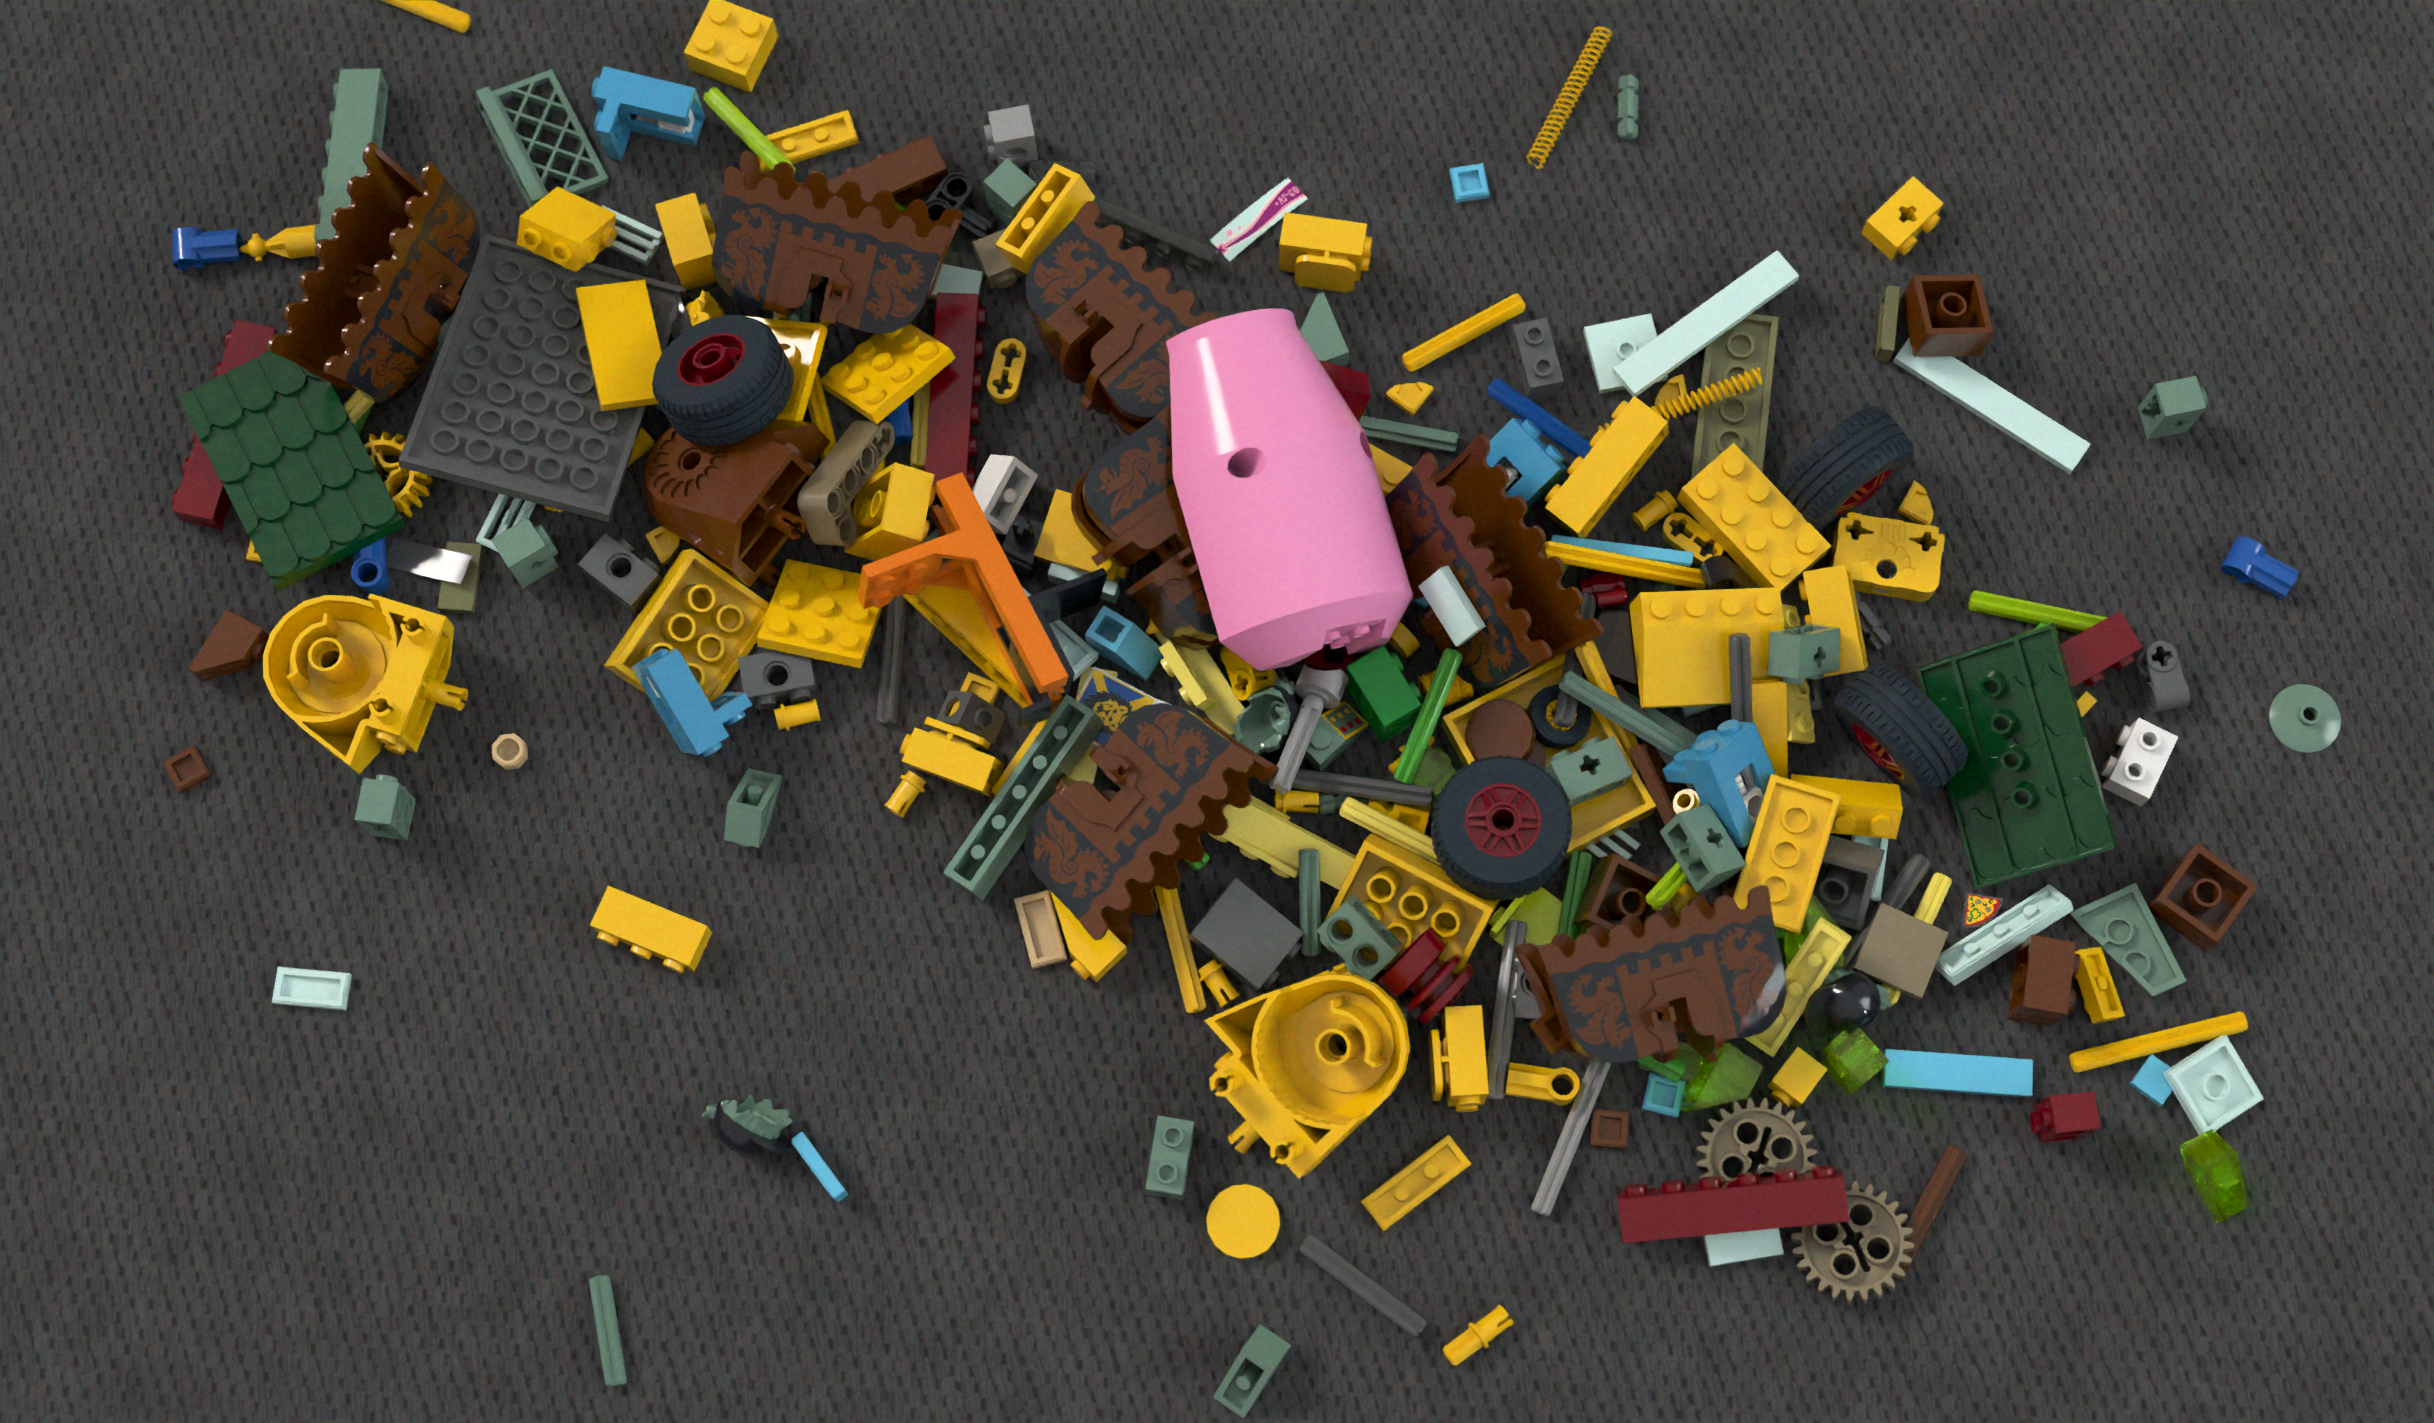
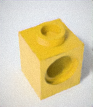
M1797 1047L1767 1087L1773 1091L1771 1097L1776 1102H1781L1782 1106L1786 1108L1792 1105L1797 1109L1828 1069Z

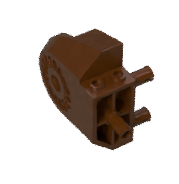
M776 418L753 436L723 446H704L690 442L678 435L672 426L657 440L647 458L643 483V493L647 508L662 527L681 538L692 549L726 573L749 587L752 586L757 578L766 587H775L778 582L772 577V574L779 579L782 570L776 567L771 560L788 538L794 540L801 537L799 533L794 531L795 529L804 533L806 522L802 519L798 509V494L817 469L813 464L831 441L814 423Z

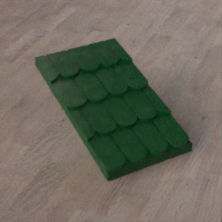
M268 351L260 355L259 358H254L228 371L227 374H222L196 387L195 390L192 389L179 396L199 440L278 591L406 526L334 386L317 378L288 359Z
M2054 622L1919 666L1916 669L1922 692L1953 725L1968 751L1965 766L1947 781L1975 889L2115 849L2117 844L2114 838V830L2101 791V783L2083 728V720Z

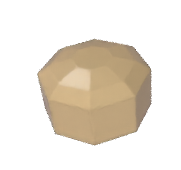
M515 733L500 735L492 744V758L505 770L519 769L528 759V745Z

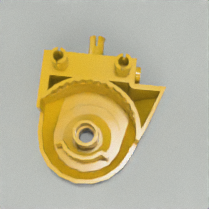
M371 593L368 596L370 601L354 596L324 595L300 603L286 613L270 632L263 654V678L272 698L304 731L358 774L379 754L383 743L384 749L396 754L404 755L406 750L417 753L435 704H443L461 711L465 706L461 699L467 701L468 689L444 683L451 665L454 636L453 624L446 616ZM339 658L334 665H332L331 667H329V664L331 663V661H333L334 659Z
M1355 974L1316 976L1260 995L1204 1020L1231 1050L1215 1063L1214 1067L1217 1071L1209 1078L1211 1091L1218 1089L1215 1095L1225 1096L1246 1119L1228 1136L1229 1142L1233 1145L1244 1137L1234 1148L1240 1153L1245 1154L1248 1148L1257 1139L1262 1137L1271 1147V1157H1279L1275 1162L1286 1164L1298 1178L1309 1174L1394 1092L1406 1071L1411 1048L1406 1020L1397 1002L1379 985ZM1338 1035H1341L1346 1041V1052H1343L1337 1046L1336 1040Z

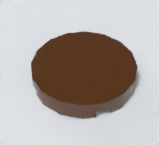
M1503 699L1488 701L1477 708L1468 720L1465 731L1466 745L1476 761L1483 757L1486 759L1488 756L1497 757V755H1502V757L1508 755L1511 758L1520 757L1521 760H1527L1534 749L1536 730L1529 712L1519 704Z

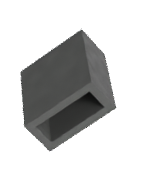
M1235 878L1228 884L1188 934L1187 938L1211 958L1216 959L1219 964L1222 963L1227 971L1255 992L1261 986L1267 990L1280 974L1276 967L1284 958L1290 961L1302 946L1298 940L1304 932L1239 879Z

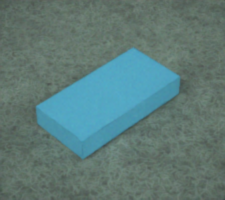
M800 1132L792 1138V1144L830 1196L836 1202H840L848 1196V1192L807 1136Z

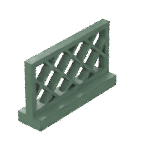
M552 69L491 91L489 86L476 91L478 109L529 208L548 194L544 186L548 176L565 181L563 189L575 195L593 190L609 182ZM548 81L550 82L553 93L549 100L533 95L535 87ZM510 96L523 99L518 112L504 107L501 100ZM529 102L546 107L541 119L524 114ZM552 109L566 113L568 118L564 127L547 122ZM520 121L537 126L532 139L517 133L516 130ZM570 125H572L574 131L569 129ZM543 129L560 134L555 147L538 141ZM565 137L580 140L582 145L578 155L561 149ZM534 148L551 154L546 166L532 162L530 157ZM585 152H586L588 158L583 157V155H584ZM557 156L574 162L569 174L552 169ZM582 164L593 167L598 176L584 180L575 177L579 165Z

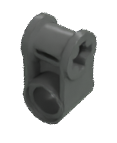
M2156 641L2150 644L2136 659V668L2143 687V696L2145 701L2149 700V702H2146L2148 710L2151 713H2157L2188 706L2190 703V691L2187 681L2183 676L2175 647L2166 641ZM2152 656L2154 659H2161L2162 664L2159 661H2153Z

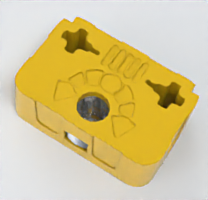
M1849 512L1845 518H1840L1835 527L1829 567L1850 563L1853 585L1857 592L1925 602L1929 600L1939 585L1945 536L1938 533L1939 528L1936 526ZM1849 530L1855 531L1857 540L1851 539L1852 535ZM1919 542L1925 543L1924 546H1925L1926 549H1928V551H1923V550H1922V545H1921V544H1918V543H1919ZM1880 569L1886 570V575L1889 576L1888 579L1882 578L1878 571Z

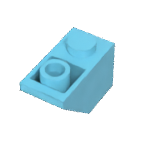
M1104 605L1085 633L1086 643L1096 652L1146 682L1163 657L1158 649L1160 646L1136 624Z

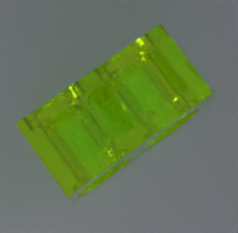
M1859 1027L1851 1035L1845 1029L1823 1049L1827 1056L1820 1063L1828 1069L1827 1071L1850 1096L1884 1067L1889 1060Z

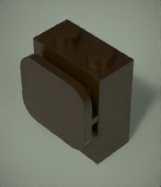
M1612 606L1603 607L1598 621L1604 629V634L1592 639V641L1595 642L1613 685L1621 684L1630 694L1640 699L1630 611L1625 612ZM1583 671V678L1587 680L1585 673Z

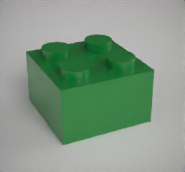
M1384 645L1348 665L1346 668V675L1349 679L1346 688L1381 744L1414 726L1421 709L1420 702L1423 701L1417 686L1413 682L1408 684L1401 672L1404 671V668L1398 656L1394 652L1389 654Z

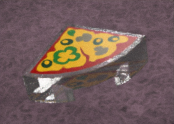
M1966 893L1964 895L1960 930H1974L1990 922L1999 912L2003 898Z

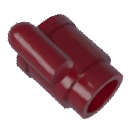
M1606 572L1589 575L1588 578L1578 580L1581 593L1596 597L1595 608L1626 604L1629 599L1623 575Z

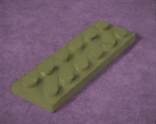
M1752 313L1704 347L1700 389L1703 393L1704 386L1710 389V385L1713 383L1717 387L1718 381L1723 384L1724 378H1726L1730 382L1731 376H1734L1737 380L1738 373L1743 376L1744 371H1747L1750 374L1751 368L1757 373V367L1760 368L1763 385L1759 386L1755 378L1756 388L1754 389L1748 380L1750 388L1748 392L1741 382L1743 393H1739L1735 385L1736 396L1732 395L1728 387L1729 399L1725 397L1721 389L1723 400L1720 401L1715 393L1716 403L1714 404L1708 395L1709 406L1705 404L1702 398L1703 408L1701 409L1698 406L1690 480L1733 443L1763 473L1779 317Z

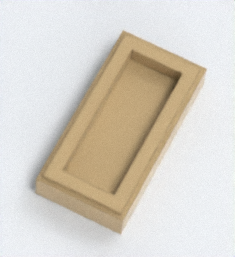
M1049 890L1015 898L1014 901L1032 969L1067 960Z

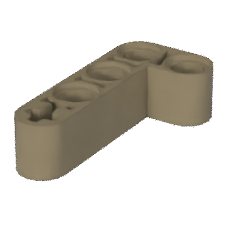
M855 420L852 422L801 488L798 494L797 505L802 519L806 522L808 533L815 544L847 547L854 543L857 535V524L849 505L894 445L895 432L890 422L881 421L878 424L871 420Z

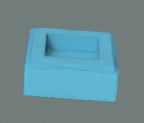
M1483 163L1450 168L1449 173L1455 203L1489 198L1490 193Z
M2150 1054L2129 1085L2160 1107L2172 1092L2171 1087L2162 1074L2171 1067L2153 1054Z
M1649 1073L1641 1109L1678 1118L1686 1081L1679 1080L1676 1083L1661 1075Z

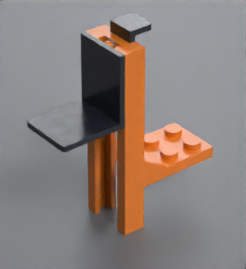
M961 472L936 482L935 491L943 507L940 508L938 504L932 506L930 515L941 537L862 566L857 598L864 610L872 606L876 608L883 607L889 604L895 597L906 593L907 595L917 594L926 585L969 590L1029 705L1020 710L1017 720L1020 729L1026 728L1049 718L1051 709L1058 707L1065 695H1069L1075 675L1049 623L1097 605L1100 601L1107 573L1104 568L1027 597L963 473ZM942 558L951 559L942 563Z

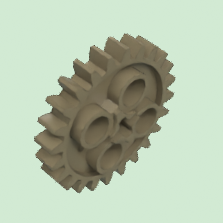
M1751 1097L1746 1098L1744 1109L1740 1107L1737 1101H1732V1113L1730 1114L1723 1108H1719L1718 1112L1722 1120L1719 1122L1711 1118L1707 1120L1713 1130L1711 1133L1700 1132L1699 1135L1707 1140L1706 1146H1696L1695 1150L1705 1154V1159L1695 1162V1165L1706 1167L1707 1172L1702 1174L1699 1179L1719 1176L1722 1181L1737 1180L1736 1177L1729 1178L1724 1174L1722 1169L1724 1160L1731 1156L1736 1157L1741 1164L1739 1174L1747 1173L1752 1164V1160L1747 1157L1748 1152H1756L1758 1150L1764 1129L1769 1127L1771 1129L1770 1135L1760 1152V1156L1765 1158L1763 1164H1756L1752 1172L1759 1173V1175L1763 1172H1769L1774 1176V1171L1796 1169L1798 1174L1806 1173V1170H1812V1167L1816 1166L1807 1161L1809 1156L1817 1154V1150L1807 1149L1805 1145L1814 1137L1813 1135H1801L1800 1133L1806 1122L1801 1121L1793 1124L1791 1121L1795 1111L1790 1110L1782 1115L1781 1102H1777L1772 1109H1768L1767 1098H1762L1758 1107H1755ZM1744 1122L1753 1125L1756 1132L1755 1138L1748 1144L1742 1143L1737 1137V1129ZM1780 1137L1787 1140L1790 1147L1788 1155L1783 1159L1776 1158L1771 1150L1774 1140Z
M1854 1181L1851 1191H1846L1849 1221L1846 1222V1226L1853 1240L1861 1239L1859 1241V1252L1869 1266V1272L1863 1271L1854 1248L1851 1245L1844 1246L1846 1245V1233L1839 1222L1796 1226L1802 1233L1791 1234V1241L1801 1244V1246L1792 1250L1793 1257H1804L1797 1265L1798 1271L1810 1270L1806 1277V1283L1810 1284L1818 1280L1820 1282L1818 1286L1819 1294H1822L1828 1288L1832 1289V1301H1836L1840 1293L1846 1294L1847 1303L1851 1304L1854 1294H1859L1862 1302L1866 1304L1868 1292L1871 1291L1878 1299H1881V1287L1883 1285L1891 1291L1895 1290L1893 1276L1904 1280L1906 1274L1899 1266H1911L1912 1259L1903 1253L1914 1251V1244L1904 1241V1239L1913 1235V1228L1901 1227L1908 1220V1215H1895L1899 1202L1895 1201L1887 1205L1885 1203L1886 1191H1883L1878 1197L1872 1196L1873 1185L1869 1184L1865 1192H1859L1858 1183ZM1859 1210L1865 1211L1870 1215L1871 1221L1867 1225H1856L1850 1219L1851 1214ZM1822 1226H1831L1838 1235L1834 1240L1827 1242L1819 1239L1816 1232ZM1876 1243L1882 1244L1888 1249L1889 1254L1883 1259H1875L1869 1255L1868 1248ZM1846 1259L1853 1263L1855 1269L1849 1275H1841L1834 1269V1264L1839 1260Z

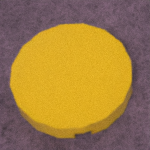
M1248 1184L1233 1185L1221 1191L1211 1202L1206 1217L1208 1234L1214 1246L1226 1256L1239 1260L1255 1258L1265 1253L1276 1241L1280 1228L1279 1210L1272 1197L1261 1188Z

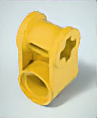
M1225 645L1221 648V660L1228 673L1232 692L1238 700H1248L1250 696L1259 693L1265 687L1274 685L1278 677L1274 669L1259 671Z

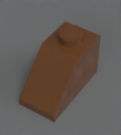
M226 609L188 670L198 679L206 681L252 668L257 660L261 661L263 659L269 635L259 626Z

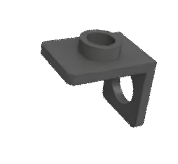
M951 690L936 720L952 726H959L970 733L986 739L991 743L990 745H993L1006 718V714L973 692ZM960 700L957 711L952 716H949L951 706Z

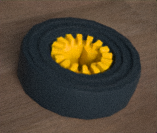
M1558 684L1545 687L1532 698L1527 711L1533 721L1538 742L1549 748L1564 749L1574 746L1586 736L1591 725L1590 707L1578 701L1572 727L1563 728L1556 726L1553 722L1554 716H1551L1555 713L1559 694Z

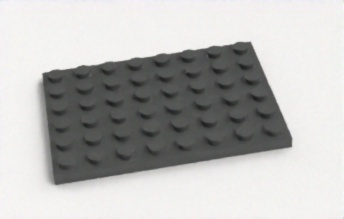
M485 234L399 457V467L609 522L648 405L601 411L578 308L576 288L645 279L662 353L670 344L672 323L680 313L675 292H686V288L592 262L587 263L580 270L574 272L545 257L532 253L530 250L517 245V242Z

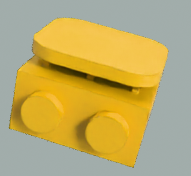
M1284 212L1279 243V270L1294 272L1295 283L1299 286L1345 293L1352 292L1355 281L1360 282L1361 271L1368 272L1372 237L1366 236L1367 224Z
M1056 489L1034 556L1040 562L1050 565L1055 562L1086 573L1104 568L1107 573L1106 579L1118 584L1119 578H1126L1130 566H1118L1111 559L1099 566L1095 564L1091 557L1098 553V551L1083 536L1074 521L1071 510L1072 493Z
M926 717L924 724L933 729V731L926 732L915 727L912 735L908 733L905 736L900 749V754L904 755L902 762L914 769L992 798L993 793L991 790L1000 778L1005 764L996 757L974 749L980 747L988 750L991 743L986 739L930 717Z
M1482 1005L1445 1007L1441 1017L1442 1042L1440 1041L1438 1030H1430L1428 1036L1432 1100L1440 1101L1444 1090L1447 1096V1106H1456V1112L1477 1111L1478 1105L1484 1104L1489 1094Z

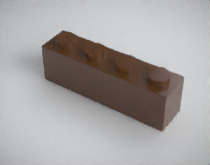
M931 136L923 139H914L907 143L905 147L891 153H882L873 161L862 166L850 167L843 174L827 181L828 189L831 192H838L842 184L848 180L857 182L861 187V197L866 202L872 201L878 191L888 190L895 197V207L897 208L914 199L934 192L948 175V171Z

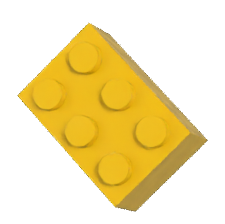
M895 462L868 479L854 499L852 514L857 524L856 539L851 546L845 547L844 552L877 561L922 542L929 530V521L926 520L928 507L932 505L936 491L935 487H933L935 474Z

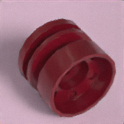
M1432 927L1425 930L1378 980L1394 998L1402 995L1408 989L1414 993L1405 1008L1407 1011L1411 1012L1421 1002L1426 1005L1416 1018L1422 1025L1439 1014L1444 1013V1008L1450 1007L1465 991L1471 976L1476 971L1470 964H1467L1457 974L1453 971L1463 958L1459 953L1452 956L1446 962L1439 957L1446 949L1448 942Z

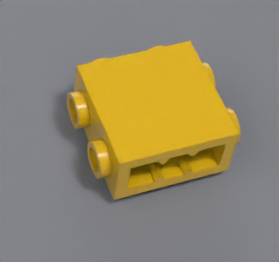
M557 186L520 216L517 245L530 250L536 255L545 257L566 269L577 272L587 263L593 262L596 256L606 247L612 246L617 236V229H615L617 214Z

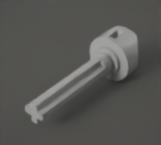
M1304 663L1294 687L1296 694L1303 699V703L1277 764L1278 772L1269 784L1271 789H1275L1281 794L1290 792L1323 708L1333 709L1340 705L1349 683L1348 676L1341 669L1329 671L1308 668Z

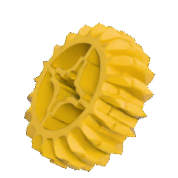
M383 431L380 440H378L374 434L369 433V442L364 445L380 476L384 475L382 468L389 475H385L388 479L384 483L399 512H404L407 517L412 518V511L409 507L414 505L422 508L423 503L418 496H430V491L425 485L433 483L431 475L399 467V462H386L384 456L393 455L400 457L405 444V438L401 434L397 433L392 439L388 432ZM406 483L405 487L401 490V492L397 494L398 488L402 484Z

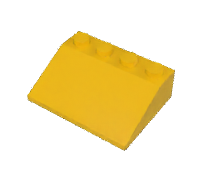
M694 549L682 550L604 667L647 694L631 667L660 649H667L668 652L672 649H678L708 701L711 702L722 695L738 671V658L748 656L756 644L757 636L770 604Z
M1780 587L1640 592L1629 605L1641 709L1731 705L1729 636L1734 633H1746L1750 638L1751 680L1782 678L1780 676L1768 675L1770 632L1784 629Z
M1372 832L1364 840L1325 920L1354 894L1404 945L1398 955L1383 969L1387 970L1425 930L1432 927L1448 942L1446 949L1439 957L1446 962L1458 953L1463 957L1453 969L1457 974L1466 966L1500 899L1482 898L1483 896H1476L1474 893L1466 891V889L1451 880L1452 878L1448 877L1445 870ZM1344 920L1337 921L1338 929L1343 934H1353L1352 926ZM1362 948L1363 954L1368 960H1378V954L1373 948Z

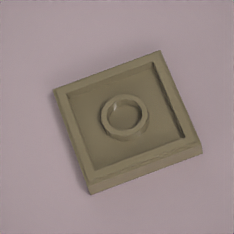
M1881 902L1876 909L1852 970L1863 973L1877 982L1920 1000L1924 995L1949 932Z

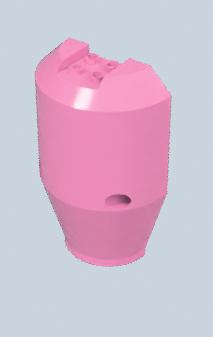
M1279 308L1237 313L1200 324L1167 340L1166 345L1170 360L1173 480L1220 643L1259 671L1290 666L1321 650L1323 645L1330 644L1331 649L1346 646L1349 655L1376 650L1388 643L1413 598V592L1366 433L1297 328L1294 314L1290 310Z

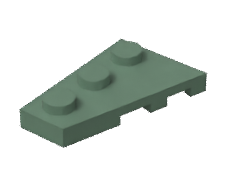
M2136 883L2068 913L2151 998L2186 982Z

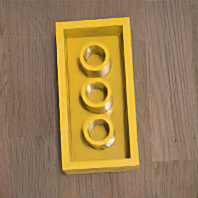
M1635 396L1629 403L1623 400L1611 416L1614 420L1607 430L1601 428L1589 443L1592 447L1585 458L1578 456L1567 470L1569 477L1562 486L1557 483L1545 498L1547 502L1545 510L1548 518L1573 537L1585 539L1669 434L1668 421Z
M1735 443L1730 445L1682 487L1677 497V500L1760 588L1780 587V594H1782L1803 575V572L1808 571L1824 557L1831 547L1826 539L1810 523L1806 522L1802 514L1798 512L1790 501Z

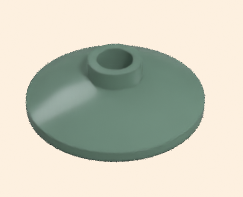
M2297 684L2289 686L2277 694L2270 706L2269 721L2272 731L2281 743L2297 752L2313 753L2321 751L2333 743L2340 731L2341 716L2338 706L2329 694L2313 685ZM2304 710H2309L2313 713V721L2307 720L2304 717Z

